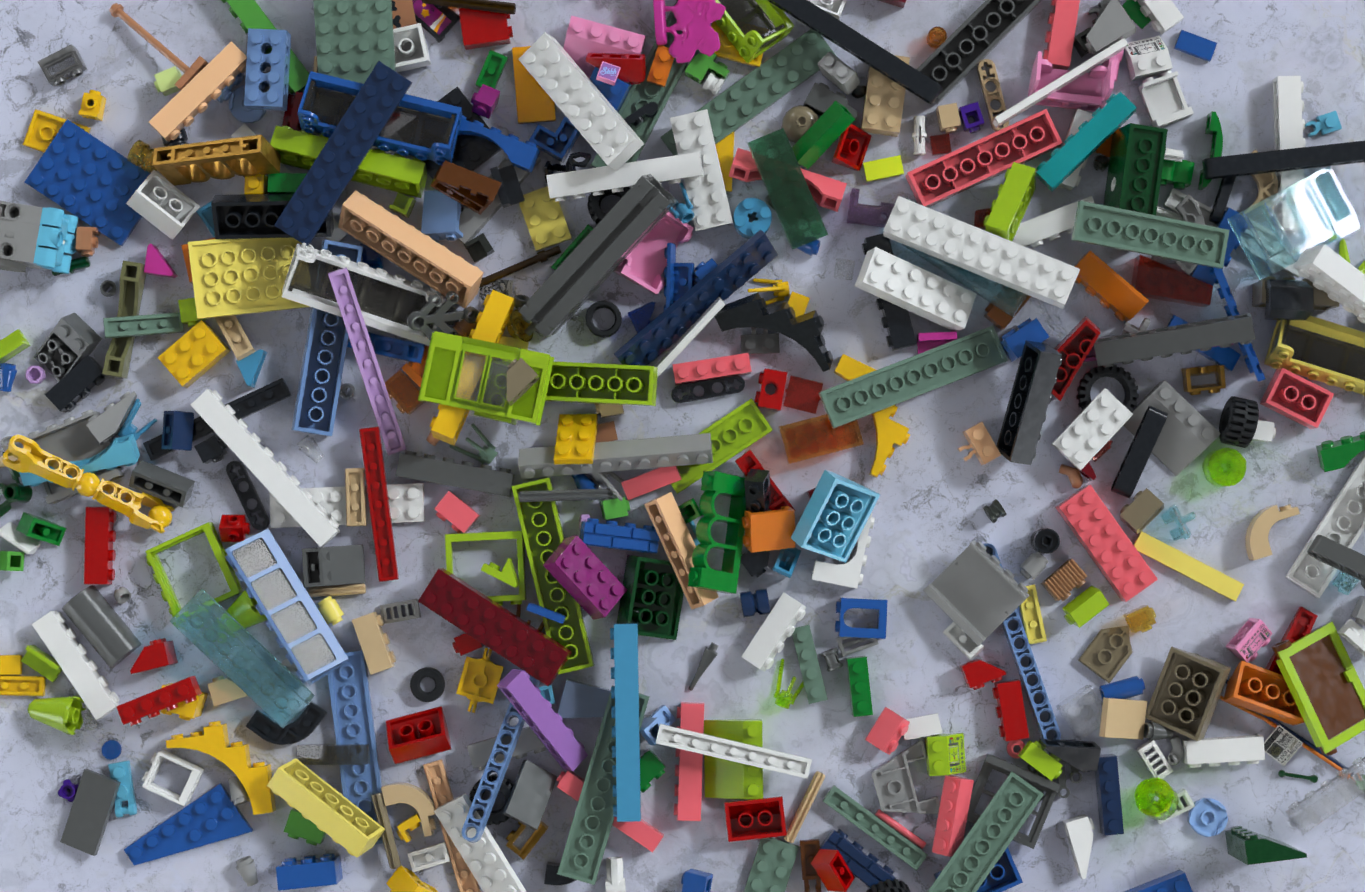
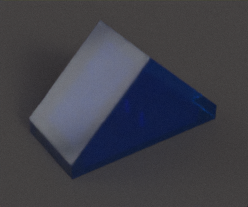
M649 302L628 312V316L637 334L649 324L656 302Z

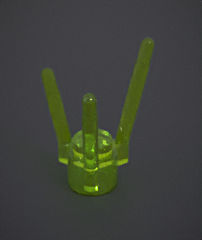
M781 659L776 691L773 697L776 698L775 704L789 709L803 689L804 683L802 681L795 693L792 694L791 690L796 680V677L793 676L787 691L782 689L780 692L784 669V659Z

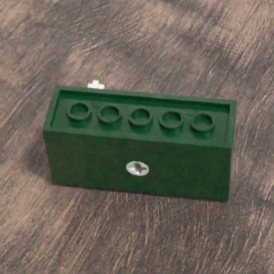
M1130 123L1118 128L1113 133L1103 205L1156 215L1163 161L1165 159L1182 162V158H1184L1183 151L1166 148L1168 129Z

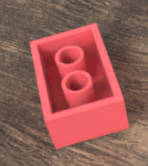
M1284 368L1276 369L1260 404L1309 429L1318 428L1334 393Z

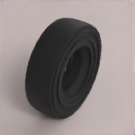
M431 667L421 668L413 674L410 681V689L418 700L432 702L443 694L445 680L437 669ZM425 677H430L435 682V688L431 692H425L420 687V682Z

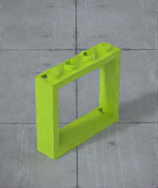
M213 522L205 523L145 551L147 554L146 562L149 566H152L155 572L153 574L154 580L157 584H160L162 598L165 602H168L170 606L169 613L176 621H182L243 592L234 569L225 558L227 553ZM205 532L231 591L183 613L158 557V553Z
M522 531L445 534L446 569L453 575L452 542L517 539L519 595L487 597L499 605H503V601H511V605L522 604V600H527Z

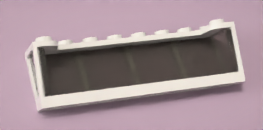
M297 243L283 285V298L342 317L328 273L347 267L365 325L427 346L430 345V340L422 330H412L407 325V318L412 312L420 311L428 303V296L436 293L440 296L441 303L438 306H434L428 313V315H433L445 302L443 294L432 287L424 286L419 281H408L399 274L391 275L384 269H373L366 263L350 261V258L340 255L338 257L332 255L328 250L321 249L320 251L314 249L310 244L306 246V243ZM434 323L426 324L430 329H437V325Z

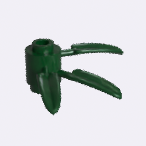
M9 467L12 479L16 483H10L7 486L4 483H0V494H3L5 499H7L0 505V517L12 508L10 505L12 502L27 503L31 500L33 494L32 488L29 485L23 486L20 483L19 472Z

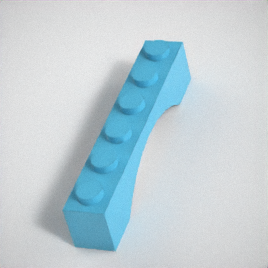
M134 434L114 438L109 446L90 458L68 462L78 466L80 470L84 469L83 473H96L102 469L113 470L121 465L132 466L138 462L140 453ZM19 472L23 486L30 485L34 487L42 482L49 481L33 473Z

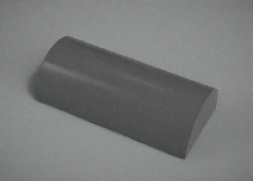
M94 585L78 593L62 608L110 669H113L142 645Z

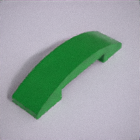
M1212 111L1207 115L1205 134L1212 135L1210 158L1221 157L1223 149L1221 124L1216 112ZM1203 169L1200 171L1198 190L1206 188L1212 180L1204 179Z

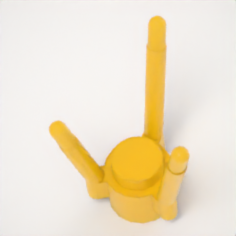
M754 278L753 282L775 285L747 290L749 293L773 291V296L777 297L765 301L766 305L777 301H784V297L790 295L788 281L782 282V280Z

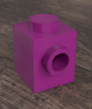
M482 84L478 93L475 92L472 96V112L489 119L498 104L500 91Z

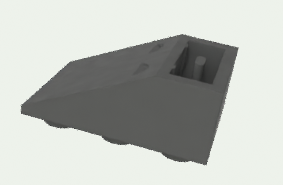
M74 312L60 319L34 358L60 381L79 362L93 352L102 338Z
M363 544L302 549L304 587L366 583Z

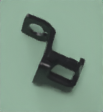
M583 152L572 153L566 165H552L551 161H547L544 166L546 183V175H551L554 171L570 172L576 171V167H586L591 159V154ZM578 157L585 158L582 162H576L574 159Z

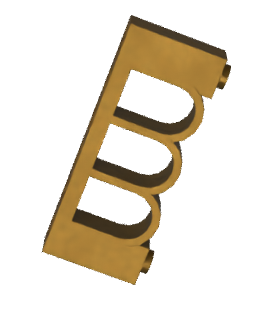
M262 135L154 148L152 166L172 185L177 186L191 184V182H206L210 177L224 180L234 177L235 174L249 177L259 173L261 175L280 173L281 155Z

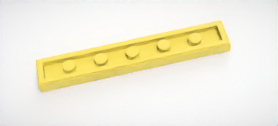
M1142 531L1138 534L1133 544L1138 552L1236 602L1244 586L1243 583Z

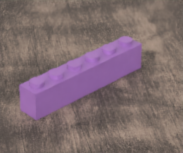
M512 669L497 686L562 769L574 771L588 756L584 750V745L576 740L573 736V731L562 722L563 718L551 708L552 704L543 698L540 694L541 690L535 684H532L528 673L524 670Z

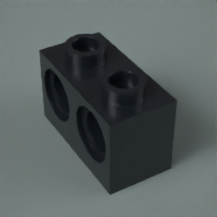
M750 469L744 480L746 511L751 513L765 512L771 505L769 470Z

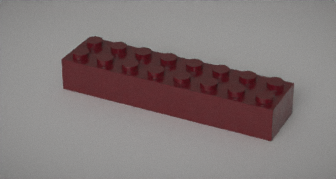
M438 568L418 600L419 603L546 686L552 685L572 653L444 568Z

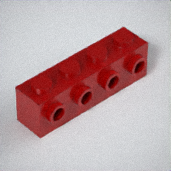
M191 676L116 706L123 725L130 723V726L141 723V718L148 716L150 719L160 715L159 711L165 708L167 712L178 708V703L185 701V704L197 700L196 696L202 694L196 677Z

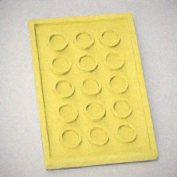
M294 238L212 239L188 242L197 319L310 307L282 297L283 285L297 243H302ZM299 260L291 282L312 289L309 264Z

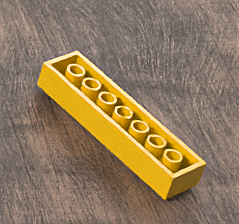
M492 290L491 294L486 295L483 303L485 305L484 310L478 313L476 329L472 328L468 338L499 344L514 310V298ZM465 352L456 397L475 400L481 384L486 360L485 355ZM439 404L437 408L439 410L438 416H434L430 423L433 438L455 446L470 410Z

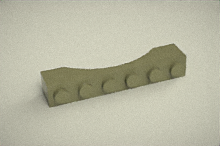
M123 260L120 274L117 317L139 315L146 273H144L145 265L142 263ZM135 336L112 338L106 353L102 374L127 379Z

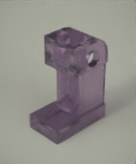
M852 188L847 223L885 227L895 204L881 202L880 206L859 204L860 189ZM881 214L886 215V219H883Z

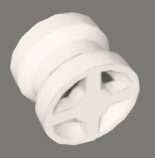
M711 72L703 85V89H709L716 96L723 86L725 79L719 78L714 72Z

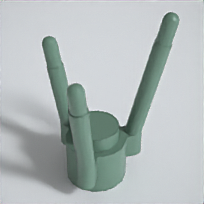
M471 424L475 432L487 445H484L482 448L467 437L465 439L480 451L478 453L479 456L453 445H450V448L476 459L482 464L486 462L489 465L498 454L495 451L496 447L488 441L475 424Z

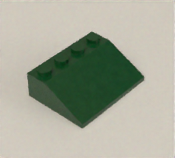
M627 555L623 586L627 591L620 598L616 624L638 623V635L676 640L684 592L670 561Z
M1242 826L1230 827L1231 830L1225 831L1228 854L1247 865L1307 858V853L1284 842L1242 828Z

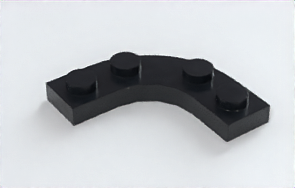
M311 701L294 723L285 725L274 722L257 710L246 727L270 743L278 745L293 744L308 737L328 712Z

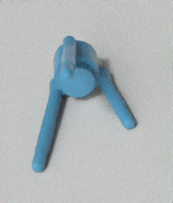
M681 182L679 185L686 204H679L677 202L675 210L671 208L670 212L675 218H679L682 223H687L694 217V213L691 210L693 205Z
M136 399L125 423L117 434L119 437L134 434L137 441L140 435L157 422V419H153L139 432H136L138 428L132 424V421L141 406L140 399Z

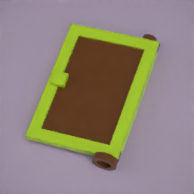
M1333 621L1328 622L1293 643L1287 639L1271 647L1277 657V665L1316 748L1319 747L1322 754L1330 756L1337 753L1336 747L1365 731V689Z

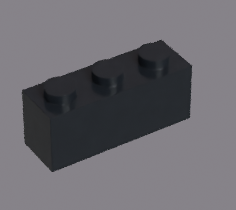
M87 355L52 387L45 396L60 412H71L81 398L85 399L91 393L90 390L95 385L99 386L104 382L106 375L102 374L103 368L93 357Z

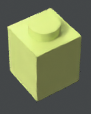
M176 66L154 75L156 79L154 85L158 92L168 96L180 90L174 85L182 76Z

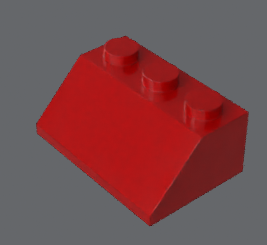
M442 706L386 721L389 751L395 764L451 750L450 736Z
M782 796L724 803L728 842L787 836Z

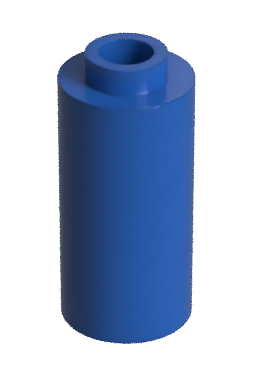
M1138 676L1099 686L1102 700L1103 697L1127 699L1142 695L1143 690H1145V684L1142 678L1139 679Z

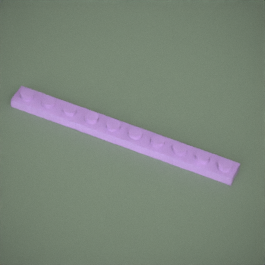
M347 267L329 272L328 276L377 424L380 428L387 454L391 455L406 450Z

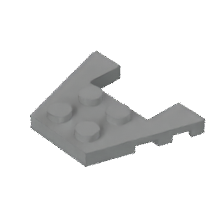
M922 740L871 772L881 811L938 815L940 803L937 796L918 801L908 766L909 762L927 758Z

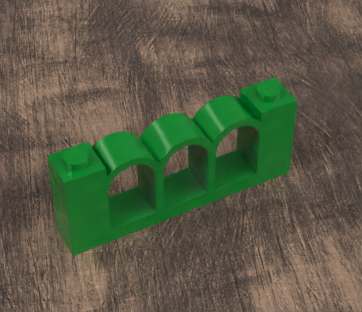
M703 471L701 490L705 492L700 498L699 508L704 517L698 521L696 526V537L700 544L695 547L692 554L694 567H690L688 575L689 587L736 594L745 531L742 524V518L745 517L746 511L745 478L718 471ZM718 494L731 497L728 517L719 515L714 508V501ZM715 521L727 523L725 544L718 543L712 539L710 529ZM711 548L724 550L721 571L714 570L708 565L707 554Z

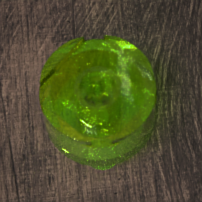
M1216 449L1205 457L1202 469L1206 480L1217 487L1233 486L1243 479L1246 473V460L1235 449ZM1222 464H1226V471H1223L1224 468L1221 467Z
M1161 778L1145 779L1135 790L1137 808L1151 819L1166 820L1177 809L1179 801L1177 792ZM1155 796L1159 797L1158 801L1154 800Z

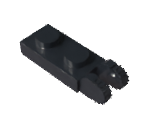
M651 101L624 120L630 127H638L645 121L644 118H652L656 115L658 103Z

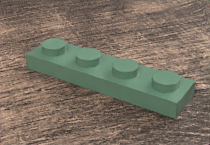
M180 312L103 318L105 339L184 333Z
M810 625L796 627L792 638L808 703L812 704L828 700Z

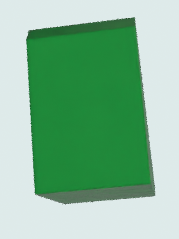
M694 498L678 506L686 524L702 516Z

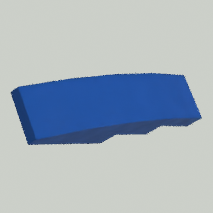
M1173 315L1167 327L1187 324L1189 322ZM1220 346L1212 347L1208 351L1193 350L1219 365H1224V368L1229 371L1234 369L1241 356L1240 353L1230 347L1220 348Z

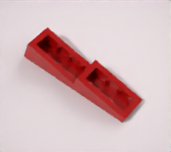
M1299 607L1281 641L1289 639L1293 643L1309 634L1318 616L1303 607ZM1274 653L1265 669L1282 675Z

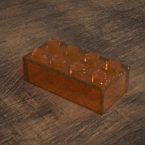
M827 414L778 427L788 465L864 445L857 420L833 429Z

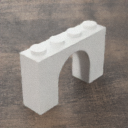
M872 513L856 542V550L853 557L848 562L839 565L814 560L812 580L856 589L858 585H862L863 574H860L862 566L865 567L867 555H864L865 548H869L871 536H868L869 528L873 529L875 521Z

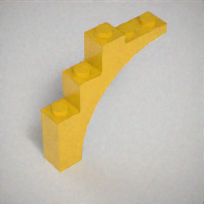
M843 354L834 373L846 381H850L876 371V369ZM895 405L871 414L876 430V451L869 475L875 478L878 475H883L887 466L884 464L887 457L891 458L895 450L892 447L893 444L900 447L902 443L906 444L910 437L908 433L909 428L889 419L890 416L894 417L898 409Z
M220 721L209 722V726L203 727L204 734H202V731L191 732V736L183 737V734L171 735L172 739L166 740L167 748L198 750L223 762L236 774L243 784L251 802L253 815L276 811L275 795L267 786L272 778L271 764L265 765L264 761L256 762L251 767L249 744L237 741L232 742L231 746H229L227 723L221 724Z

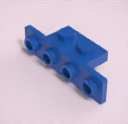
M667 243L664 251L665 259H667L664 276L667 278L666 286H664L666 305H664L663 312L694 286V263H676V244Z

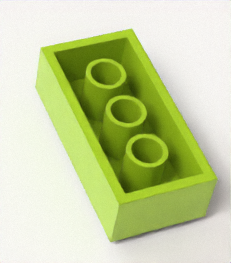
M1013 162L1011 169H1007L1005 174L1006 180L1004 184H1000L998 198L993 200L991 213L986 215L983 224L986 227L985 231L1013 241L1036 190V168Z

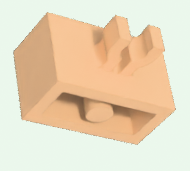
M979 422L963 431L969 445L958 448L959 452L972 448L968 456L963 458L964 461L969 460L975 453L980 464L984 465L1001 455L983 422Z

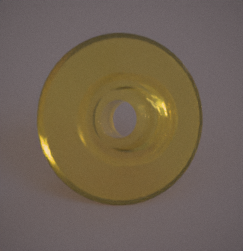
M513 310L507 323L509 334L515 339L518 338L525 342L530 341L533 338V333L529 336L525 333V329L531 322L527 323L524 321L519 310Z

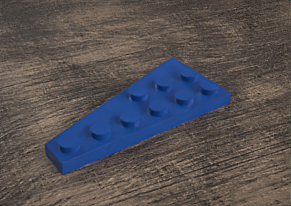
M1213 268L1210 273L1213 281H1218L1220 288L1217 291L1220 299L1225 298L1227 305L1224 306L1227 317L1240 315L1223 270ZM1238 342L1243 356L1247 355V358L1244 360L1250 374L1254 372L1258 382L1265 380L1266 378L1259 366L1252 343L1240 344Z

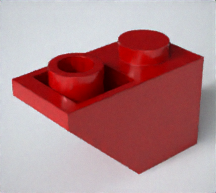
M979 659L960 665L967 687L974 690L984 687V683L988 681L992 683L998 682L1003 679L1002 676L1006 675L1004 670Z

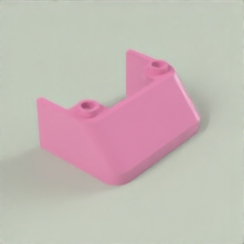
M1038 51L1032 67L1028 97L1068 73L1069 70L1052 69V63L1047 59H1042V52ZM1111 60L1108 68L1101 65L1095 66L1089 73H1085L1035 105L1068 109L1078 108L1094 112L1099 107L1103 108L1114 89L1116 60Z

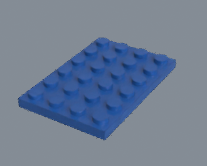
M67 119L25 180V183L73 215L79 217L85 223L96 227L99 232L117 244L123 246L142 218L139 213L126 203L150 173Z

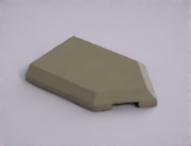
M1121 626L1101 629L1078 661L1110 683L1132 654L1129 627Z

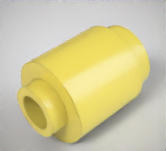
M331 596L317 603L320 607L318 610L327 624L332 623L334 626L343 620L342 616L344 613L336 600L332 599Z

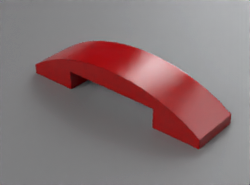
M748 450L735 460L745 476L748 475L750 469L765 470L751 450ZM770 478L771 505L769 509L771 511L781 510L782 506H789L794 509Z

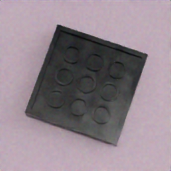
M458 86L437 101L461 107L462 115L467 117V121H479L484 124L483 127L490 129L480 115L472 112L473 106ZM418 116L397 131L405 143L414 144L419 122ZM422 127L418 146L431 149L433 143L448 144L449 137L443 139L426 132ZM458 135L452 163L474 171L502 149L495 143L482 137ZM432 160L423 161L426 163L427 173L434 179L441 165Z

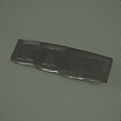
M369 744L296 745L297 759L304 765L370 764Z

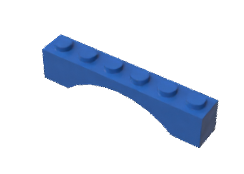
M462 115L458 135H474L495 143L507 154L513 166L532 173L540 154L535 143L530 141L521 142L519 137L515 135L501 134L502 131L497 128H485L483 123L473 120V122L467 121V117ZM427 119L423 128L426 132L445 139L450 137L453 125Z

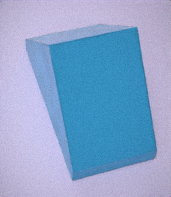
M257 350L240 361L236 360L246 384L253 388L256 385L267 352L264 350Z
M797 548L781 549L772 570L791 578L801 550Z

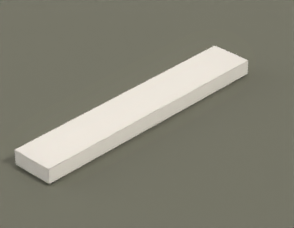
M720 297L714 301L655 365L658 368L657 377L725 306V302Z

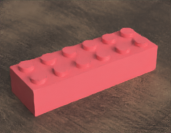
M1091 485L1084 486L1055 507L1121 601L1127 602L1158 580Z

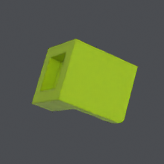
M398 192L393 205L390 204L388 208L397 214L409 218L416 200L411 196L408 197Z

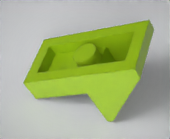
M508 558L502 571H500L501 567L493 562L483 564L481 571L514 588H518L519 582L511 558Z

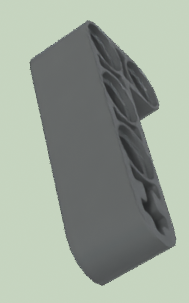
M1317 535L1307 553L1311 557L1361 580V585L1365 589V555L1325 536Z

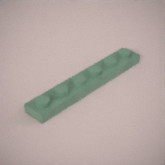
M835 785L832 786L822 800L916 871L928 856L927 853Z

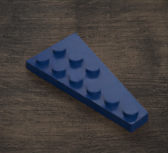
M220 783L129 845L124 851L135 866L252 832L253 829L239 808L231 802L229 793L223 784Z

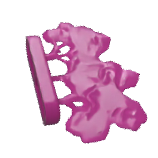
M653 0L657 46L666 45L667 32H671L675 37L674 42L669 47V53L672 57L676 58L677 63L690 62L696 50L709 57L719 50L720 40L718 33L714 31L710 24L721 19L726 10L725 6L716 3L715 0H678L675 6H665V0ZM667 11H672L677 19V23L671 27H667ZM682 30L683 33L677 34L676 31Z

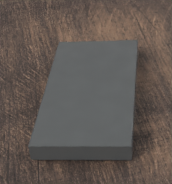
M84 769L60 842L92 856L97 855L121 782L92 770Z

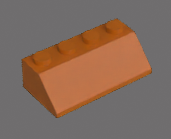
M1091 250L1084 254L1074 265V267L1080 269L1075 282L1086 287L1085 291L1088 294L1098 297L1101 300L1100 304L1106 309H1112L1115 312V317L1122 322L1130 321L1149 302L1146 297Z
M1245 661L1239 662L1227 682L1224 701L1293 726L1304 723L1283 675Z

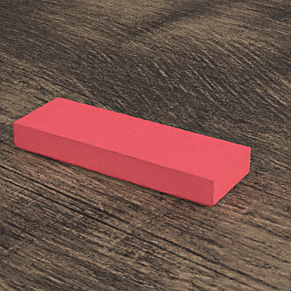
M677 466L660 467L621 482L627 499L630 500L682 480Z

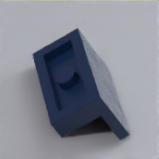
M164 411L161 449L192 450L193 412Z

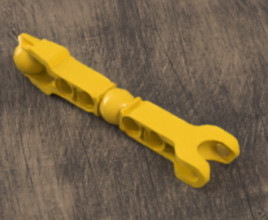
M14 435L11 437L8 449L3 453L2 462L6 467L21 473H33L62 487L72 488L73 491L76 488L82 496H93V500L96 499L100 504L129 517L130 523L145 529L152 528L159 533H164V528L168 527L172 522L171 512L175 509L170 505L164 504L161 499L144 492L141 494L112 481H104L105 479L103 478L100 481L99 477L94 473H83L84 469L80 470L78 466L42 450L34 440L25 436ZM20 442L23 445V449L17 447L14 443ZM12 455L18 459L16 461H11L8 458V456ZM141 504L151 508L148 516L138 511L141 508Z

